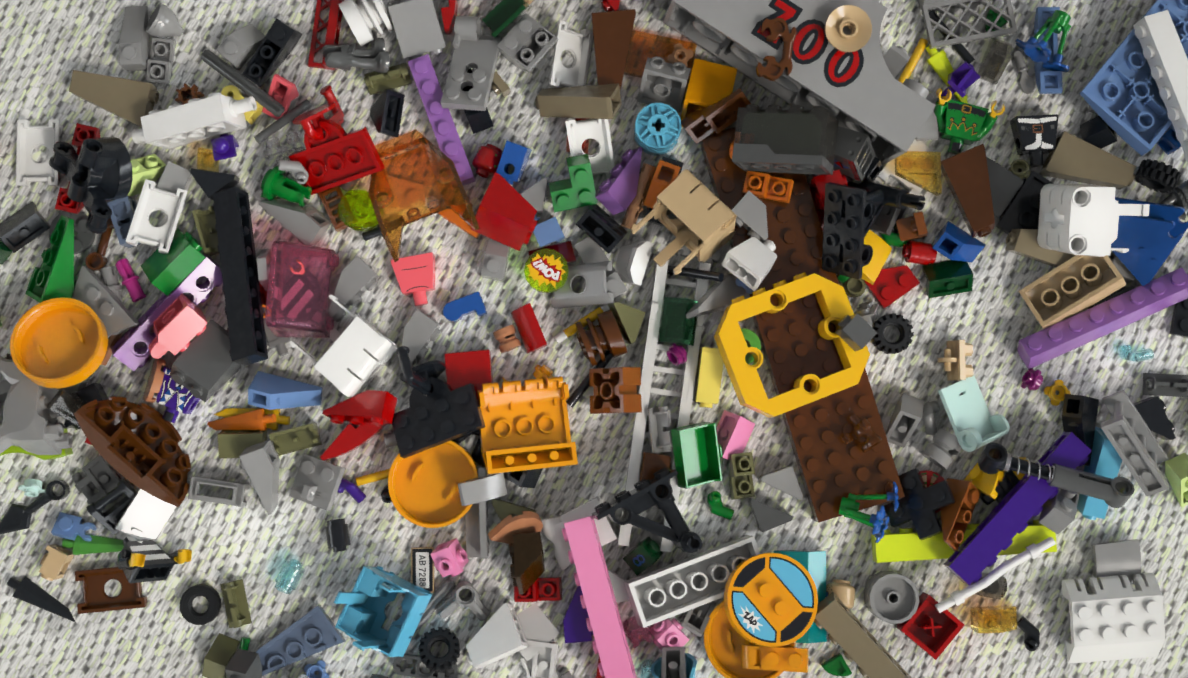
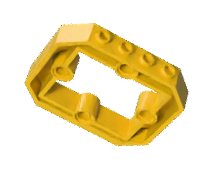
M806 272L794 276V281L786 283V280L773 284L774 289L768 291L765 290V287L752 292L753 296L745 299L744 295L732 299V304L726 307L714 335L740 405L769 418L857 385L870 356L867 346L861 350L854 351L836 333L840 328L838 323L846 315H854L844 287L815 273L808 276ZM815 293L824 319L818 324V333L823 339H833L844 369L822 378L814 374L800 376L794 382V389L768 398L757 372V368L763 363V354L758 348L747 346L738 322L764 312L771 314L779 312L788 303ZM771 295L777 297L779 302L777 307L771 304ZM829 322L835 325V333L829 331ZM747 353L751 354L754 358L752 365L747 364L745 361ZM805 380L811 383L812 388L810 392L804 389Z

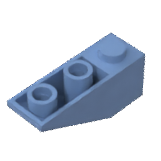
M261 371L257 372L248 388V404L268 410L321 405L322 387Z

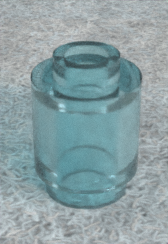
M295 559L284 561L275 579V588L286 594H291L293 590H296L305 572V569L302 568L303 564Z

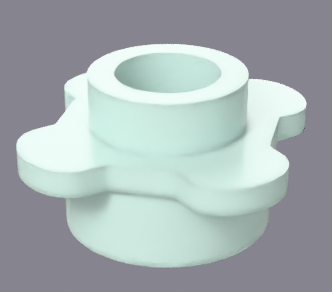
M26 479L23 485L18 486V489L24 491V495L28 497H37L39 493H46V489H42L43 482L37 479Z

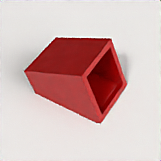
M495 172L478 208L471 230L520 251L523 243L528 244L538 222L534 220L537 210L500 174Z

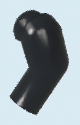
M1021 617L1016 625L1024 631L1025 647L1029 651H1035L1040 644V632L1025 617Z

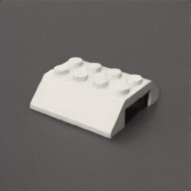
M1154 573L1134 574L1133 582L1136 590L1132 589L1126 575L1097 577V579L1090 577L1088 584L1091 593H1087L1081 578H1077L1075 581L1074 579L1062 580V596L1069 600L1071 640H1065L1067 663L1158 656L1165 642L1163 595Z

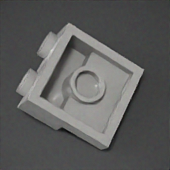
M658 56L647 58L637 102L648 105L661 102L670 105L679 112L691 68H687L681 62L674 64L665 62L663 58Z

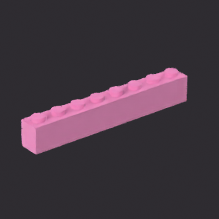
M589 516L564 523L565 528L562 529L565 542L569 541L571 548L568 551V556L571 564L575 563L577 573H574L577 587L581 586L583 593L580 596V601L583 609L587 608L589 617L586 618L589 632L593 631L595 638L592 641L595 654H599L601 663H598L601 677L605 676V678H637L594 518Z

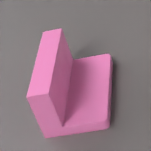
M724 410L716 431L718 444L722 447V458L729 460L730 454L743 453L755 423Z

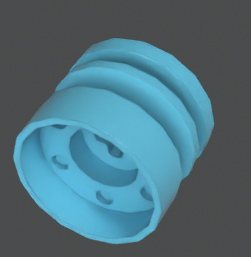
M661 102L651 103L638 113L634 126V137L638 147L641 146L645 153L654 156L664 155L670 152L678 142L682 128L681 118L670 105ZM656 123L660 124V131H656Z

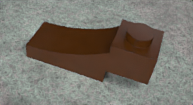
M738 88L722 100L701 110H695L684 118L681 124L697 145L714 131L716 134H719L754 107L742 90Z

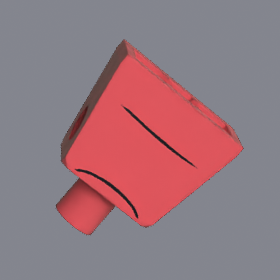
M430 252L391 260L402 294L405 296L413 294L415 306L427 305L426 292L435 290V255Z

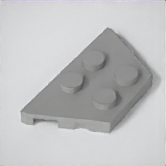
M83 265L80 269L72 299L84 302L94 310L103 321L108 338L111 335L122 333L123 330L129 327L138 326L140 323L92 269Z

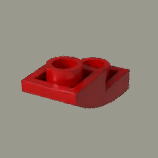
M562 577L538 578L524 594H519L518 587H514V602L562 600Z

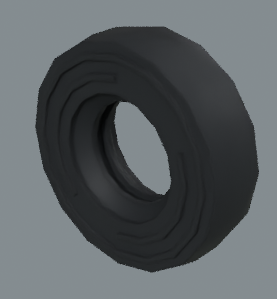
M197 584L188 588L180 600V611L183 618L194 625H205L213 621L221 609L219 593L213 587L206 584ZM197 596H203L209 602V607L204 613H198L193 609L192 603Z

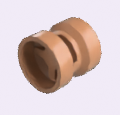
M513 325L493 332L495 339L500 343L499 349L501 354L521 346L520 340L515 336Z

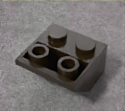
M540 532L513 534V543H509L510 557L512 558V564H510L511 578H513V586L518 587L519 594H524L545 571L544 551Z

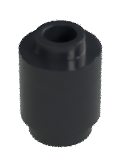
M345 518L327 521L325 530L328 549L333 548V552L347 550L346 546L351 545L348 524H345Z

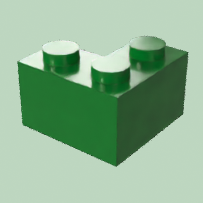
M588 154L566 158L570 178L548 183L554 213L598 204L595 197L596 191Z

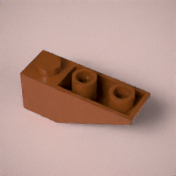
M947 478L946 481L949 484L955 503L940 509L943 540L957 552L981 492L971 481Z

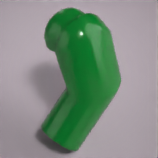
M891 232L890 236L880 233L883 240L889 246L903 247L908 243V241L900 240L899 233Z
M718 491L709 493L707 503L711 513L731 520L734 510L723 506L721 494Z

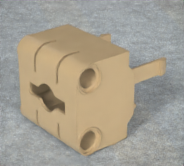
M686 169L657 196V202L653 206V210L637 225L633 224L631 232L634 235L654 216L655 220L658 219L676 237L653 258L660 267L665 265L684 245L691 251L673 269V273L677 275L682 272V268L695 256L699 262L705 263L717 250L729 242L736 232L735 222L737 215ZM673 213L677 218L670 219L667 216Z

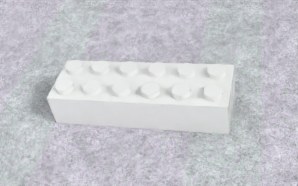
M746 535L624 581L623 583L637 624L645 628L724 597L725 586L732 571L744 560L760 554L754 536Z

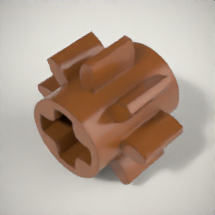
M184 83L183 88L180 90L176 89L178 98L175 101L183 105L187 104L188 100H190L186 99L188 95L193 96L192 99L201 98L204 94L197 92L199 87L195 84L190 88Z

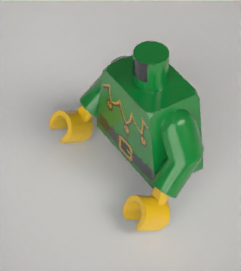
M941 88L936 91L939 100L936 101L934 113L937 117L938 132L941 133L940 138L950 140L948 152L957 155L961 153L963 144L971 145L975 141H980L992 129L998 118L997 115H1001L1005 111L1004 104L1001 109H994L997 103L996 100L991 103V112H988L989 109L951 100L952 93L949 89L946 96L943 97L941 96Z

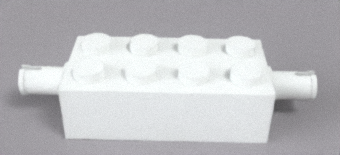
M220 92L210 93L204 99L194 98L188 100L187 104H173L163 111H150L149 115L140 117L142 128L132 130L131 136L137 144L145 141L147 144L165 149L177 148L247 128L244 113L256 110L257 104L253 96L235 100L233 97L224 96Z

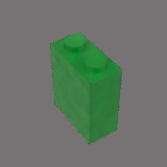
M178 228L174 233L168 254L159 253L157 249L141 265V268L149 281L168 296L206 257L201 252L203 247L197 242V239L190 232L186 231L183 233Z

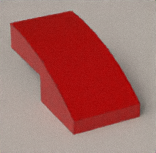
M448 0L449 7L441 8L446 35L451 34L457 16V0Z

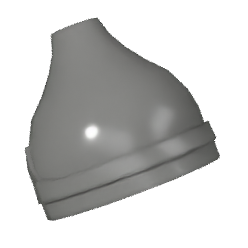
M160 3L152 13L145 32L159 38L180 37L184 29L180 26L174 12L166 5Z

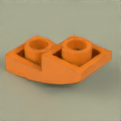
M747 171L743 193L746 194L750 191L756 197L789 203L794 181L792 179L773 177L766 173Z

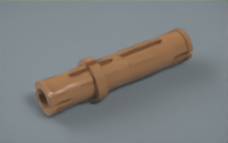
M643 163L638 180L637 194L627 207L620 226L631 229L633 224H636L640 212H643L644 208L642 206L656 167Z

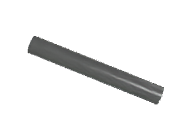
M306 99L254 136L255 140L260 144L312 107L309 100Z

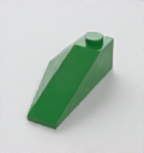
M61 215L50 237L51 246L43 251L41 255L43 262L40 268L35 267L25 293L39 303L53 298H72L74 220L64 215Z

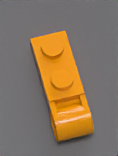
M742 644L741 668L807 673L809 648L765 647L756 644Z

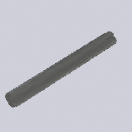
M205 50L201 54V59L247 95L253 96L255 101L276 117H280L285 111V108L213 52Z

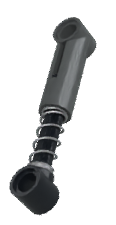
M989 443L978 460V466L987 474L1012 470L1016 471L1017 475L1020 472L1027 474V477L1029 475L1038 477V480L1040 478L1046 479L1049 486L1104 500L1106 504L1113 508L1124 506L1135 490L1132 482L1125 477L1118 476L1111 479L1055 463L1051 467L1049 464L1040 465L1038 461L1033 463L1028 458L1022 460L1018 456L1012 457L1011 454L1007 453L1005 447L998 443Z

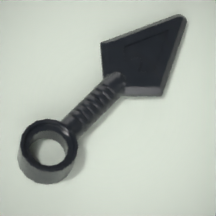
M54 480L47 485L46 493L30 505L12 504L0 522V534L28 529L33 512L51 500H62L68 496L70 492L68 483L63 480ZM56 484H60L63 487L61 496H56L53 492V487Z

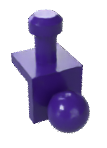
M964 61L948 75L947 81L950 86L944 91L942 90L941 96H946L949 89L952 95L957 92L963 98L966 95V89L980 78L973 65Z
M226 133L219 135L220 137L211 139L215 161L237 156L236 147H239V144L233 135Z

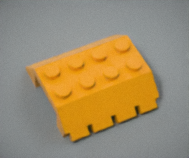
M562 376L546 378V384H543L542 378L524 380V386H521L520 380L502 382V388H499L498 382L482 384V390H477V398L486 426L479 429L482 456L487 474L578 464L575 442H571L566 400L569 398L568 384L563 382Z

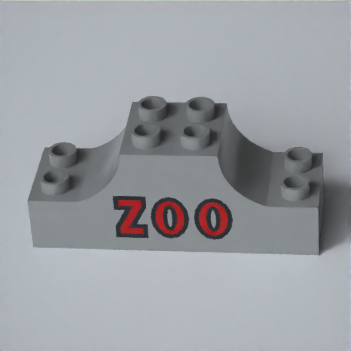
M672 0L663 21L670 28L729 66L737 68L738 72L803 114H814L818 119L825 122L826 125L834 124L869 135L875 157L880 159L883 165L908 151L936 106L926 99L929 91L922 84L912 79H905L902 84L889 71L880 46L881 23L888 8L880 4V0ZM843 5H853L861 8L867 13L872 23V34L869 41L863 48L855 52L837 50L829 43L825 34V24L828 16L836 8ZM766 18L769 20L775 18L784 19L788 25L789 33L793 27L796 28V38L792 46L791 56L792 72L786 76V69H784L782 75L775 81L758 77L756 73V65L759 62L763 67L767 65L763 61L765 56L775 57L776 62H780L782 58V38L778 37L775 42L766 41V37L770 35L769 31L760 32L761 25ZM844 27L843 32L845 34H850V29L848 27ZM731 41H734V43L730 47L731 52L725 55L724 52L726 48L728 47Z

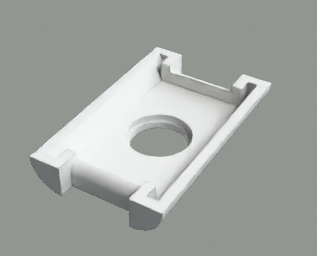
M558 21L556 37L559 40L555 43L549 82L551 88L559 87V85L563 87L586 86L593 31L583 29L578 33L567 29L568 22ZM564 50L569 51L573 56V64L569 68L564 67L561 62V53Z
M568 118L565 120L571 157L586 154L582 150L583 142L590 138L595 139L599 143V149L595 154L588 155L592 174L606 173V178L609 179L612 175L610 171L615 164L608 119L575 121V118Z
M17 120V186L29 187V182H48L49 186H58L59 171L49 165V160L54 155V144L59 142L60 120H49V125L32 126L28 120ZM40 145L47 147L50 153L49 158L42 163L36 162L32 156L34 148Z
M145 179L126 242L136 247L138 242L158 247L159 253L168 254L188 191L180 188L177 189L176 193L156 188V182ZM160 210L167 215V221L163 226L155 227L150 224L149 216L153 211Z

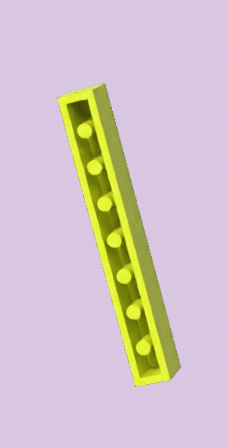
M1033 520V524H1028L1023 532L1017 533L1012 538V544L1006 550H1001L998 555L1020 554L1033 543L1038 544L1049 537H1052L1056 543V533L1040 524L1039 520ZM968 524L960 545L980 524ZM899 528V532L891 533L890 529H886L884 537L878 543H875V534H871L872 557L876 563L947 559L955 552L943 540V532L925 540H920L917 531H913V528ZM1054 545L1041 553L1057 552V545Z

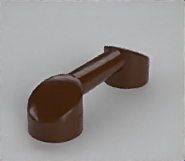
M111 217L107 219V229L101 234L97 252L90 253L86 257L85 262L89 269L98 271L107 265L108 261L105 254L112 229H114Z

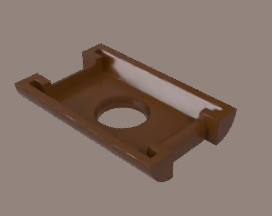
M118 567L75 571V581H82L84 600L83 603L77 604L78 614L143 608L147 605V596H142V583H129L123 570L118 569ZM111 579L118 580L122 586L121 593L116 597H109L104 591L106 582Z

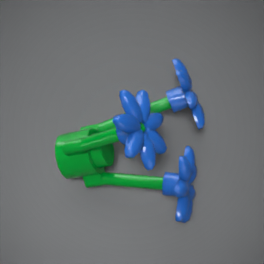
M893 481L892 492H886V494L855 495L849 493L848 498L842 497L839 514L872 527V534H875L876 538L875 543H878L884 537V531L888 528L887 524L890 519L889 516H885L884 506L882 505L880 511H877V515H869L858 511L860 503L856 502V500L887 499V501H893L894 511H897L899 496L897 494L898 486L896 482Z

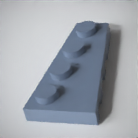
M320 604L256 651V653H259L262 665V676L346 641Z

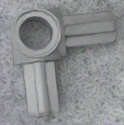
M468 581L459 582L455 589L450 592L452 596L436 609L443 619L448 617L459 606L462 608L468 607L479 621L487 619L490 615V611L479 599L480 594ZM464 588L471 590V594L466 598L459 596V592Z

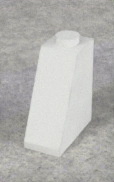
M503 604L466 645L468 651L466 657L469 664L473 665V667L483 668L529 647L512 604Z

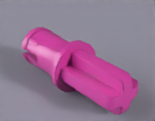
M124 258L117 261L115 265L123 280L122 285L126 286L132 302L145 298L146 294L138 281L139 276L135 275L128 259Z

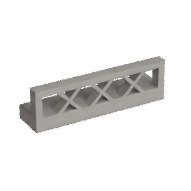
M477 467L478 478L487 476L486 467ZM488 500L473 504L471 509L465 514L467 558L481 557V559H487L489 557Z

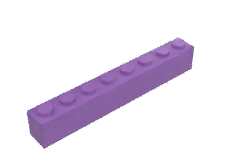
M1181 267L1152 280L1145 286L1141 285L1019 340L1017 352L1029 370L1188 299V275Z

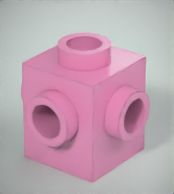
M457 538L439 544L430 554L434 561V566L440 572L442 578L448 575L452 577L459 575L464 571L463 568L469 561L466 551L461 547Z
M668 618L655 623L649 630L655 637L652 641L661 650L662 647H683L689 641L682 631L684 627L675 618L672 620Z

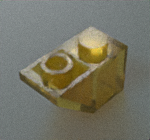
M1016 606L970 607L971 630L977 633H1003L1017 629Z

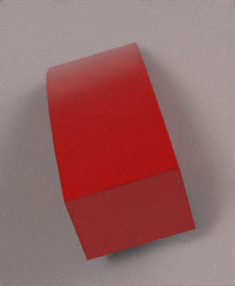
M363 422V425L356 427L354 424L349 423L320 458L322 460H329L357 449L377 435L387 424L374 426Z

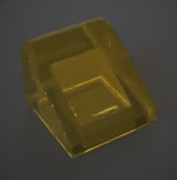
M198 148L197 169L219 172V160H214L213 150Z

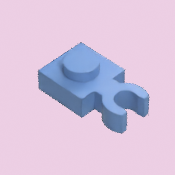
M60 512L51 533L54 536L73 541L79 535L84 541L89 542L92 541L90 535H86L85 532L89 529L96 531L97 528L90 522L82 524V517Z

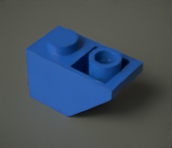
M947 221L935 237L932 248L950 260L973 262L983 250L985 244L974 237L972 238L970 234Z

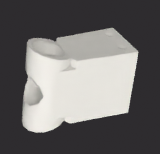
M599 496L561 515L541 519L543 524L542 532L554 544V556L562 571L571 565L568 551L571 548L569 541L565 542L562 529L565 528L564 523L592 516V513L595 512L594 508L602 503ZM607 516L600 520L594 518L601 547L618 538Z

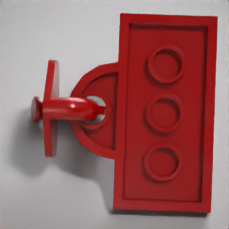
M330 85L323 87L320 91V94L324 95L328 104L307 111L292 121L293 124H301L305 132L304 144L306 149L292 153L288 157L291 161L301 162L308 172V181L302 185L312 187L311 195L382 171L385 168L366 127L346 133L341 126L344 122V113ZM331 110L332 114L325 118L323 114Z

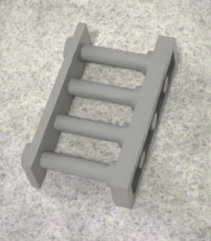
M1121 390L1102 398L1113 418L1101 422V429L1145 495L1150 496L1169 489V483L1157 467V464L1167 461L1168 456L1126 392Z

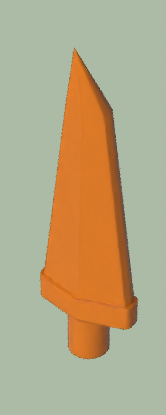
M264 408L214 420L208 422L207 425L215 430L265 431L267 423L276 422V415H265Z

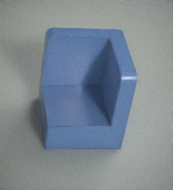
M556 217L537 224L533 231L540 247L555 241L558 243L565 239Z

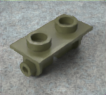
M407 63L391 66L387 73L373 71L364 74V80L370 95L383 92L385 89L391 90L412 84Z
M243 579L220 584L229 628H238L252 623Z

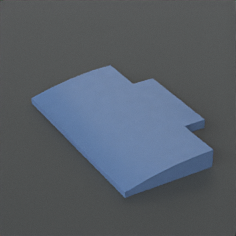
M1156 0L1144 16L1168 10L1188 58V0ZM1133 28L1079 94L1127 144L1142 156L1154 147L1169 127L1174 132L1175 129L1172 121L1168 118V111L1159 95V89L1151 75V69L1143 55L1142 46Z

